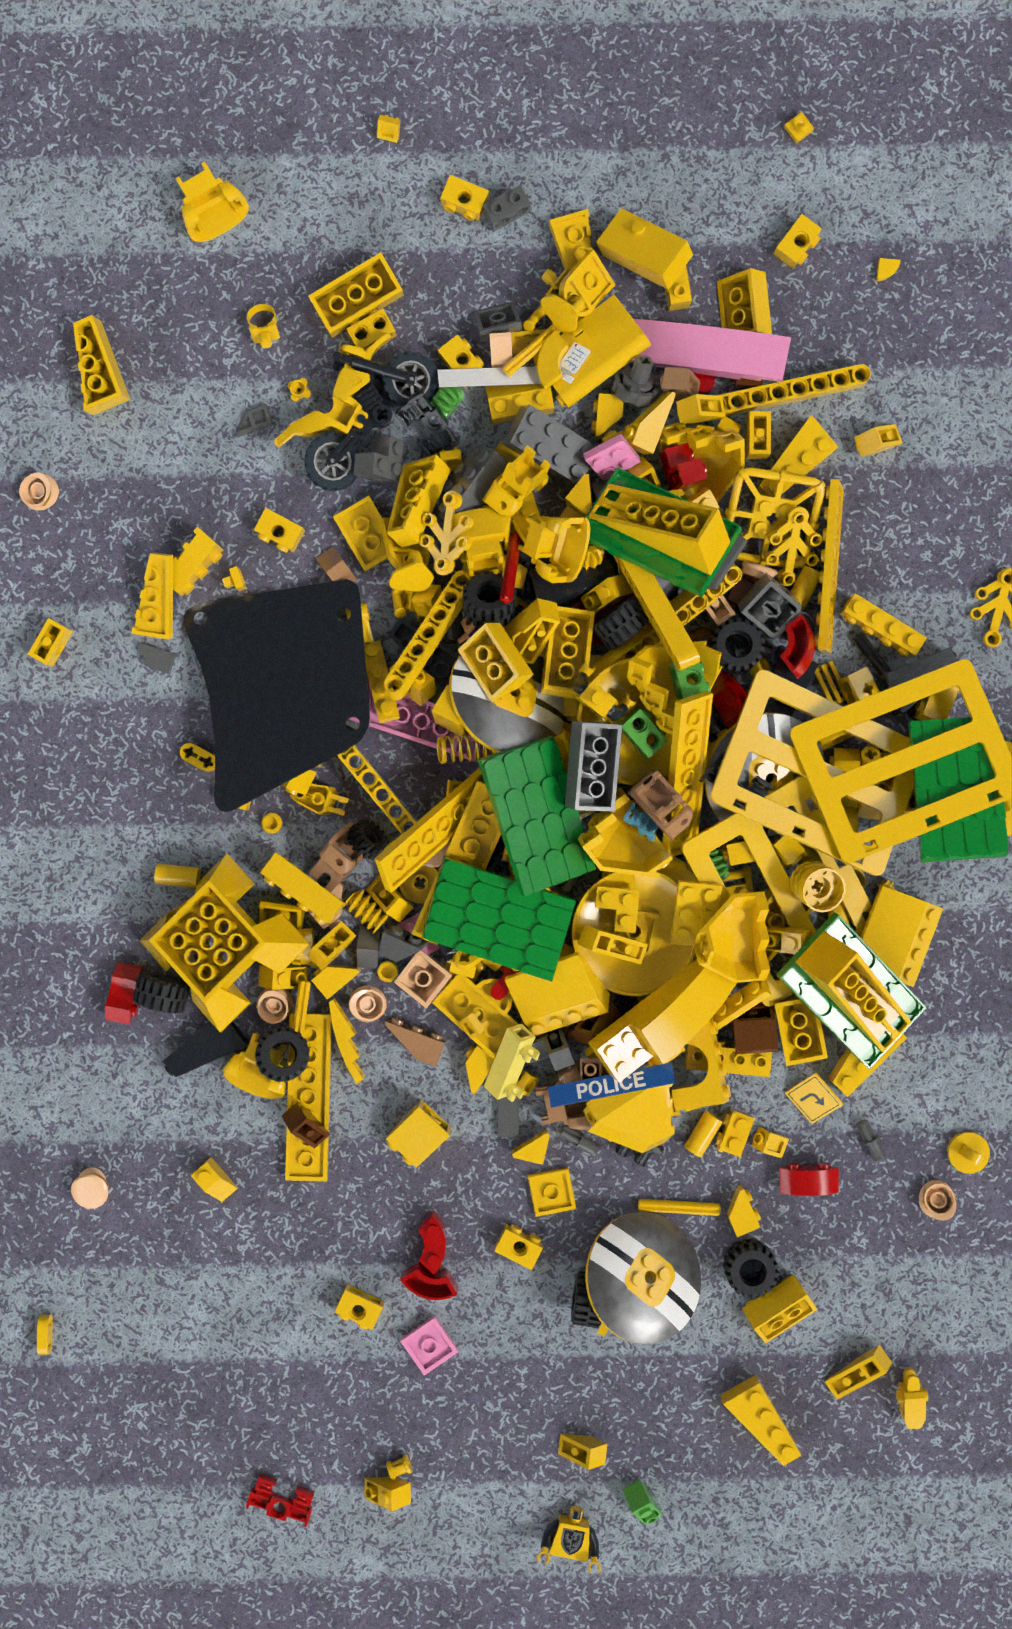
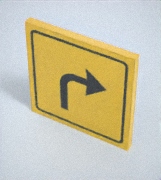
M816 1072L785 1092L786 1096L811 1124L844 1104Z

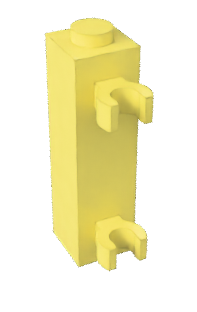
M523 1024L507 1028L484 1087L497 1100L507 1097L508 1100L513 1102L516 1096L519 1099L522 1098L524 1091L516 1086L523 1066L525 1062L530 1063L531 1058L538 1060L540 1052L532 1047L535 1036Z

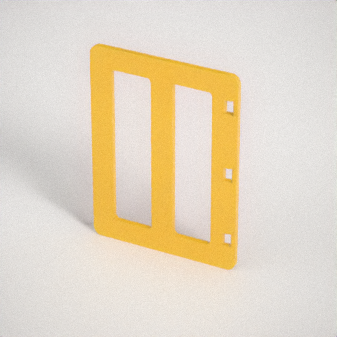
M967 659L959 660L799 724L790 731V738L838 854L845 863L855 862L1012 798V756L975 669ZM957 686L971 716L970 723L838 776H830L817 746L818 740L950 687ZM981 743L995 773L993 779L862 832L855 833L841 803L842 797L973 744ZM997 790L1001 797L989 801L987 794ZM936 815L939 822L927 826L925 819ZM874 840L877 847L865 851L863 844Z
M760 670L754 675L710 792V798L713 803L842 861L828 827L738 786L737 782L749 752L807 778L794 747L758 730V725L769 697L814 718L843 707L767 670ZM872 720L843 730L891 754L910 747V738ZM825 762L830 776L835 777L845 773V771ZM911 769L894 776L889 791L871 785L846 795V797L878 811L880 819L877 825L904 815L914 787L913 770ZM735 799L745 803L744 810L733 805ZM794 826L804 830L802 836L792 832ZM874 840L871 841L870 846L863 844L865 851L877 847ZM893 846L862 858L860 863L855 861L846 864L873 876L881 875L885 871Z
M796 777L764 797L785 808L793 806L796 813L827 827L808 779L805 777ZM810 798L812 799L816 807V809H813L811 811L809 810L805 802ZM733 813L682 844V853L697 881L722 885L720 909L731 896L709 854L726 842L742 835L788 926L812 930L813 937L816 930L802 903L794 897L790 889V880L761 824ZM816 850L822 863L842 875L846 887L842 903L856 929V933L861 937L866 924L862 913L867 910L870 913L872 905L853 867L846 863L838 867L833 857ZM769 971L767 982L771 995L761 1002L765 1006L771 1007L774 1003L780 1002L794 993L780 978L773 979Z

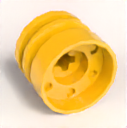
M811 860L798 865L792 872L790 889L794 897L812 910L828 912L838 907L842 902L846 892L845 881L842 875L822 862Z

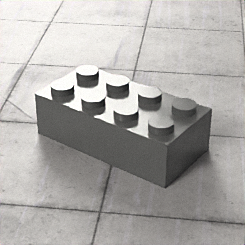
M530 404L520 407L502 442L504 446L519 455L524 452L525 447L528 445L536 452L534 457L536 464L541 466L542 462L547 460L551 464L548 473L570 486H575L590 467L583 453L596 447Z
M477 443L470 447L466 457L455 467L454 473L445 482L432 512L436 516L437 521L444 526L446 506L443 503V496L448 491L458 492L462 496V504L459 508L455 509L454 514L480 509L484 505L482 499L494 480L504 472L508 462L497 451Z
M572 720L565 807L573 810L615 812L622 725L610 722Z

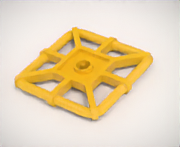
M742 467L738 470L739 473L734 480L729 506L725 510L726 519L734 522L735 516L749 518L747 531L740 536L746 540L753 537L763 539L759 555L741 552L736 560L749 561L763 566L769 565L764 559L770 544L768 540L769 533L777 530L788 520V513L792 508L797 507L798 504L815 492L816 496L810 520L807 522L814 531L819 528L818 519L826 485L823 480L789 474L785 470L777 472L753 467ZM749 476L777 480L773 496L760 494ZM743 480L754 495L751 511L737 509ZM785 482L811 486L793 499L781 497ZM772 513H775V517H777L776 521H773V523L770 524V521L767 520V516H771ZM791 529L782 536V542L790 536ZM806 534L804 543L811 551L812 545L809 543ZM775 535L772 538V541H775L778 538V535ZM796 552L794 569H802L803 566H806L804 556L802 554L799 556ZM779 558L778 563L773 566L785 567L786 559Z

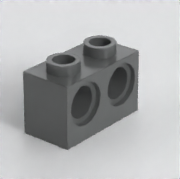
M521 185L483 205V214L493 232L530 213V202Z

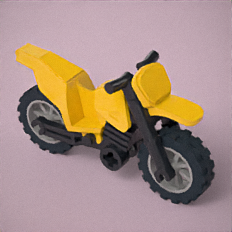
M390 333L378 339L367 352L360 347L342 345L338 352L333 354L335 359L333 369L335 371L340 370L332 394L333 408L331 411L325 414L316 410L289 424V427L274 440L276 447H282L295 435L311 438L328 431L337 433L318 436L306 449L304 463L307 475L317 487L323 490H343L353 484L358 477L354 475L355 454L359 453L356 445L363 441L371 429H385L390 425L392 411L387 405L382 403L383 399L373 383L374 378L383 382L386 397L389 398L393 405L402 407L409 401V396L402 394L405 389L410 391L411 395L414 394V386L418 389H425L424 395L430 403L439 388L437 368L430 358L423 356L420 352L407 351L406 353H399L388 364L385 363V365L371 361L374 354L392 339ZM405 366H414L413 371L407 372ZM417 367L422 370L424 375L416 377ZM426 378V387L424 388L416 381ZM396 385L402 386V388L398 390ZM378 413H379L380 415H383V414L385 413V414H386V419H385V420H384V419H381V420L379 421V420L377 419ZM327 447H336L331 454L326 449ZM323 450L327 456L326 459H317L319 453ZM346 459H348L347 469L340 465ZM317 462L326 463V467L321 472L318 469ZM336 467L345 472L343 475L337 478L335 471ZM328 469H332L333 478L327 477L323 474Z

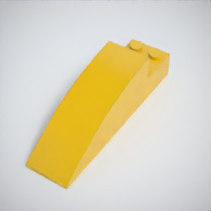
M696 959L588 1043L608 1073L618 1082H621L653 1056L663 1064L669 1060L712 1018L737 983L699 965Z

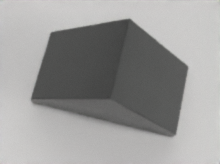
M360 926L357 942V967L378 969L381 927L373 934L375 927L368 930L367 926Z

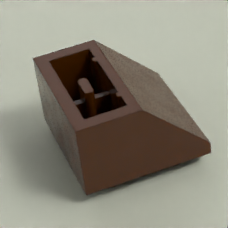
M609 1001L608 1013L573 1023L565 1037L590 1046L588 1042L618 1020L621 1015L614 1003Z
M757 1004L730 1022L735 1054L778 1052L776 1017L773 1006L768 1007L764 1004Z

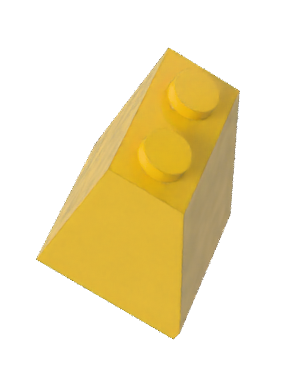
M421 1099L387 1135V1145L395 1152L398 1150L403 1155L402 1159L411 1166L413 1164L417 1168L450 1136L451 1126Z

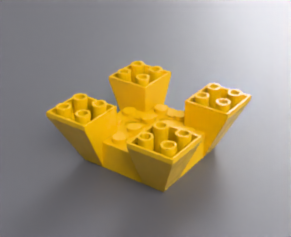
M229 854L222 857L197 882L194 896L174 916L167 912L139 940L165 971L173 967L190 986L193 1003L219 1032H222L251 1003L235 986L234 982L255 961L281 974L310 945L284 914L281 913L256 924L241 908L237 901L255 883ZM197 922L200 924L198 931L195 928ZM226 922H228L229 928L227 931L224 930V924ZM211 937L214 940L212 946L209 945V939ZM196 952L198 953L197 961H195L194 954ZM225 952L227 953V956H228L226 962H224V960H223V954H224Z

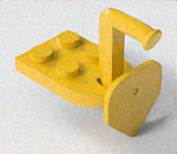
M594 249L589 250L563 278L559 286V297L552 294L541 299V305L523 322V327L526 331H533L537 322L544 315H548L559 331L563 333L574 332L577 329L578 317L589 315L611 291L615 283Z
M383 517L381 527L387 558L392 566L396 568L389 579V585L393 588L391 594L395 610L394 615L397 618H403L407 613L403 607L401 597L404 590L424 591L429 588L434 579L432 572L427 567L430 556L428 549L422 547L420 542L402 548L387 534L390 518Z

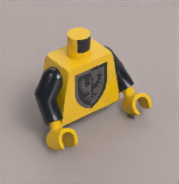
M586 661L579 668V674L572 685L573 690L576 692L575 699L605 722L608 719L617 721L628 711H632L638 701L629 699L630 694H627L619 705L612 695L595 682L588 680L589 676L596 670L595 667L591 669L587 665L588 661Z
M571 1506L569 1516L560 1514L558 1520H554L544 1530L540 1546L542 1551L536 1555L537 1562L540 1561L541 1554L546 1556L545 1565L549 1563L550 1555L588 1562L591 1559V1563L588 1565V1572L591 1574L590 1567L592 1564H595L598 1567L599 1574L601 1566L597 1562V1559H599V1541L594 1528L589 1526V1520L582 1518L583 1509L581 1507Z

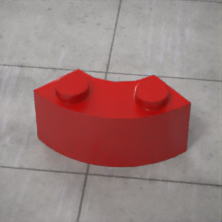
M802 614L785 626L788 633V644L785 651L780 655L797 679L806 672L815 652L813 631Z
M722 671L719 673L710 692L713 693L712 704L719 711L723 725L731 728L737 723L747 694L732 676Z
M122 962L117 963L111 976L110 991L105 1004V1020L130 1025L132 1017L137 1016L139 1005L132 998L138 975L142 973V966Z
M792 1162L788 1163V1166L779 1168L781 1194L823 1196L839 1193V1168L830 1166V1163L819 1162L814 1166H801L800 1163Z
M435 1210L421 1222L418 1230L423 1237L425 1245L420 1253L419 1261L433 1275L438 1271L443 1262L447 1242L445 1226Z
M419 1261L401 1272L400 1280L404 1286L421 1298L444 1300L458 1295V1285L448 1269L437 1271L433 1275Z

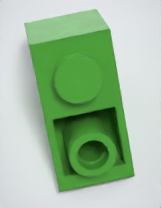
M641 1480L622 1489L632 1513L644 1525L656 1522L658 1517L662 1515L647 1486Z

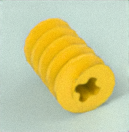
M364 889L358 892L355 891L347 899L344 907L350 905L349 913L356 910L355 918L363 916L360 923L369 922L367 929L375 927L374 934L387 920L388 914H381V907L375 908L376 901L369 903L370 895L363 897Z

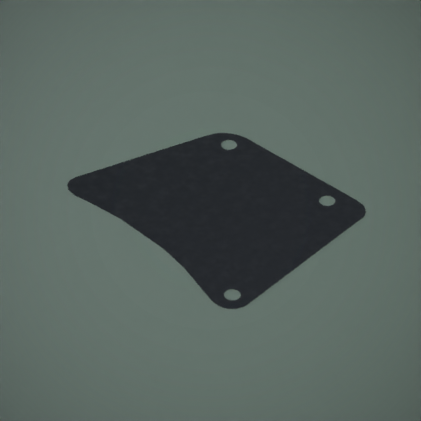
M345 579L205 601L192 606L186 611L183 621L184 628L201 666L209 694L215 741L214 800L215 805L220 811L230 812L346 751L364 737L369 726L370 710L359 588L353 581ZM342 608H347L351 612V616L347 621H340L337 617L338 611ZM198 612H204L207 615V621L202 625L194 622V616ZM355 717L359 720L360 726L357 730L350 731L346 728V721L349 718Z

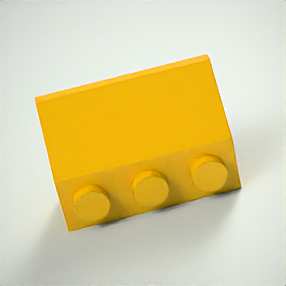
M750 268L717 281L722 328L772 334L766 272Z
M542 384L485 386L492 425L514 421L520 407L529 404L546 415L554 414L551 386L548 389H545Z
M485 623L458 649L491 702L518 689L534 675L500 623Z
M797 996L774 1003L786 1066L828 1058L821 1020Z
M794 1274L782 1279L781 1283L772 1288L770 1292L766 1290L764 1292L765 1296L748 1301L746 1306L742 1308L752 1327L765 1344L818 1310Z

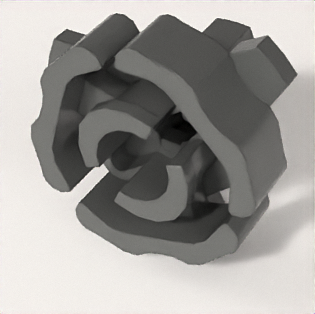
M638 355L634 360L632 368L625 365L617 371L612 390L616 392L615 396L621 401L639 407H647L649 403H653L656 400L661 375H651L654 362H652L650 357Z

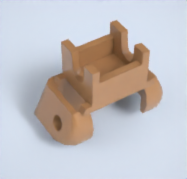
M658 770L649 771L627 790L628 794L671 841L688 827L692 821V808ZM681 804L684 810L668 823L664 817Z
M353 821L345 825L328 841L319 853L320 860L309 872L316 879L323 873L330 874L331 880L325 887L330 892L358 865L357 862L364 859L362 854L360 856L357 855V850H352L353 845L349 846V844L345 843V841H350L347 840L348 832L355 825ZM341 847V848H342L344 851H346L354 860H352L347 854L343 853L339 848Z
M574 1061L575 1064L557 1072L558 1077L554 1078V1083L535 1086L536 1096L544 1095L548 1113L541 1115L542 1125L563 1121L564 1125H569L571 1129L589 1130L591 1128V1123L583 1112L587 1107L586 1103L589 1101L552 1108L550 1106L548 1087L580 1081V1061Z

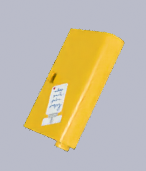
M615 294L577 322V329L574 332L560 335L569 349L563 354L560 361V370L563 377L552 385L559 394L556 396V399L562 407L566 405L570 408L651 346L644 332ZM540 352L532 357L536 364H538Z

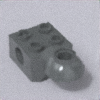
M767 572L737 603L741 613L772 638L782 634L783 638L788 641V633L785 626L801 614L814 633L815 622L811 615L801 611L802 606L798 599Z

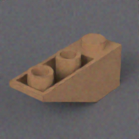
M394 1017L391 1020H386L385 1025L416 1060L435 1067L437 1066L446 1041L442 1039V1035L435 1032L427 1034L422 1032L423 1028L416 1025L408 1027L403 1025L404 1021Z

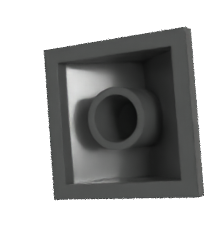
M514 302L474 311L481 344L490 342V334L522 331L521 319Z

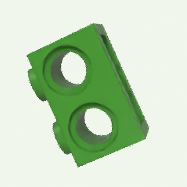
M634 708L618 724L622 725V732L644 757L650 758L668 741L664 737L666 732L660 730L657 725L655 726L651 722L652 716L644 708L642 710ZM639 718L641 725L639 728L634 729L633 721ZM649 734H653L655 737L651 745H648L646 741Z

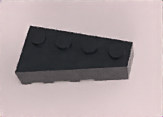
M612 556L603 558L601 564H597L595 569L588 567L586 571L585 567H582L573 582H548L537 573L536 568L530 569L528 582L533 602L539 598L555 602L557 606L561 607L579 601L580 597L607 578L617 576Z
M400 617L389 633V636L404 651L418 628ZM439 643L423 667V670L435 678V685L443 692L445 687L449 685L450 674L459 655ZM417 650L413 655H419L423 650Z
M783 645L778 646L771 673L806 689L819 664L812 661L806 672L797 679L780 657L786 647ZM769 697L763 713H780L792 717L795 708Z

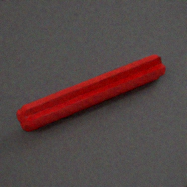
M517 531L509 535L500 600L504 604L513 601L520 555L518 547L522 541Z

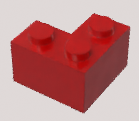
M688 442L666 448L659 453L670 491L692 489L707 479L706 465L702 463L701 458L694 459V452L689 447Z

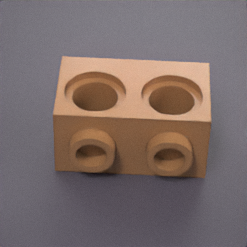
M665 367L664 374L660 378V386L665 393H676L674 400L680 401L698 394L700 381L690 369Z

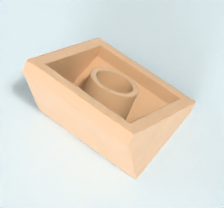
M420 950L394 983L422 1006L428 1008L452 977V974L441 962Z

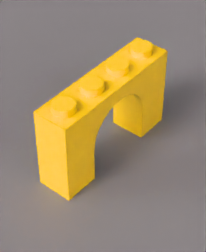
M713 1017L686 1043L698 1047L705 1054L708 1061V1073L699 1084L676 1087L671 1090L675 1111L725 1104L729 1101V1097H731L730 1087L726 1085L724 1077L727 1075L726 1066L721 1062L720 1057L722 1055V1046L717 1041L716 1036L718 1034V1026L716 1021H713Z

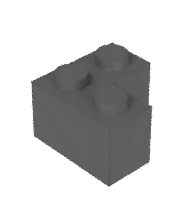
M393 436L371 437L370 452L355 454L354 475L381 484L399 483L402 471L404 440Z
M562 1027L535 1036L532 1047L536 1048L540 1055L538 1060L531 1058V1064L548 1057L555 1071L575 1064Z

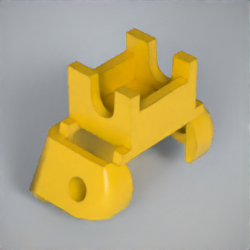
M205 161L201 163L204 171L185 182H182L180 177L176 178L185 195L183 199L185 205L181 207L184 224L190 238L195 242L209 241L224 234L239 224L249 211V205L245 196L229 181L223 182L220 178L215 179Z
M527 445L524 452L518 458L506 465L504 472L494 480L482 501L501 515H514L522 507V500L535 488L536 491H540L547 484V472L551 464L547 460H544L541 466L536 464L534 461L536 452ZM508 485L521 494L517 500L504 490Z
M492 507L454 514L452 530L459 524V518L462 515L471 516L474 520L473 526L470 529H466L459 536L469 538L471 547L457 557H460L462 563L466 562L470 580L475 572L498 569L499 573L503 574L502 563L504 550L508 548L509 535L511 533V516L501 515ZM468 518L464 522L465 525L468 523ZM457 539L450 545V551L456 547ZM465 540L462 542V547L465 546Z
M532 516L526 517L525 521L529 522L530 526L525 545H519L518 549L532 557L531 562L536 564L537 573L546 581L551 583L573 582L582 568L589 544L590 522L588 518L540 516L538 520ZM550 557L549 561L552 564H545L538 558Z
M253 1033L246 1052L236 1053L221 1071L224 1072L225 1078L231 1084L243 1091L263 1098H282L286 1095V1082H274V1080L267 1079L264 1074H261L260 1069L256 1065L255 1053L260 1034ZM281 1044L279 1050L273 1047L270 1050V1060L277 1067H283L280 1065V1062L287 1047L286 1044Z

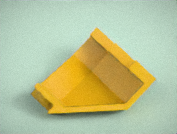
M678 422L664 426L659 438V453L666 448L688 442L689 447L694 452V459L701 458L702 463L707 468V479L695 488L685 490L684 493L687 497L685 500H689L705 487H708L718 503L733 484L736 475L739 473L738 470L742 467L745 468V439L734 429H726L725 432L714 431V427L697 425L696 428H688L686 423Z
M707 641L693 642L700 656V662L704 666L703 675L705 682L709 683L711 691L723 667L720 665L721 652L707 647ZM663 644L646 645L629 660L627 678L631 685H636L641 693L639 697L647 710H651L657 719L655 723L659 729L672 735L675 702L678 701L668 669L672 659ZM686 678L688 683L695 684L693 679Z
M620 787L616 790L615 812L600 811L599 813H594L587 824L589 827L588 831L581 833L578 840L600 871L660 878L656 871L665 868L673 858L655 833V840L650 841L645 834L640 836L637 833L638 828L623 821L632 802Z
M765 892L731 895L697 933L694 948L699 965L734 983L763 981L767 979L770 966L766 955V948L770 939L765 924L769 911Z
M672 1084L590 1100L586 1103L587 1107L583 1110L587 1120L592 1125L588 1132L640 1153L665 1143L675 1134L674 1125L671 1124V1115L674 1114L673 1098L670 1097L669 1087Z

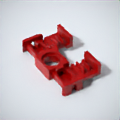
M260 1473L255 1488L251 1489L246 1508L248 1509L252 1505L267 1510V1516L286 1521L287 1517L304 1522V1527H307L312 1512V1506L310 1505L315 1491L297 1485L295 1491L297 1493L296 1498H293V1500L273 1494L274 1491H271L272 1486L276 1485L277 1479ZM282 1503L285 1506V1510L282 1512L276 1511L274 1504Z

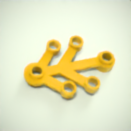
M448 491L443 496V503L446 506L443 529L438 524L434 514L425 513L422 517L423 524L431 528L441 543L440 552L434 544L432 536L424 534L419 540L420 545L427 548L435 559L434 569L440 575L451 573L455 566L454 560L463 551L471 547L469 538L459 537L466 529H470L473 526L474 520L471 516L462 515L459 518V524L452 530L455 509L459 508L462 504L461 494L455 491ZM468 518V523L465 525L464 522ZM457 539L456 547L450 552V545ZM465 540V546L462 547V542Z
M800 506L792 508L788 513V520L768 535L769 542L773 545H778L764 556L765 561L769 565L777 564L779 556L788 549L785 568L781 569L777 574V580L783 586H791L795 582L796 575L793 569L797 549L804 556V561L807 565L815 566L819 561L818 556L811 552L799 537L800 530L802 529L807 534L811 545L819 546L823 540L822 536L815 532L807 522L809 519L808 511ZM802 515L801 518L798 521H796L797 516ZM791 529L790 536L782 542V536ZM775 535H778V538L775 541H772V538ZM815 536H818V539L815 542H812L813 538ZM774 555V559L769 561V558ZM814 556V560L809 562L810 557ZM791 576L788 581H785L786 577Z
M1011 568L1001 570L997 575L996 581L986 587L976 589L974 593L976 599L984 600L988 597L989 593L1000 588L998 597L981 607L971 609L969 612V617L972 620H979L985 613L995 608L989 632H986L983 636V643L989 648L998 646L1002 641V636L998 630L1003 612L1010 621L1009 627L1012 630V606L1007 599L1009 591L1012 594ZM1005 575L1010 577L1009 583L1004 581ZM979 590H983L985 592L984 597L979 596ZM974 610L979 612L978 618L973 616ZM989 636H993V643L988 642Z

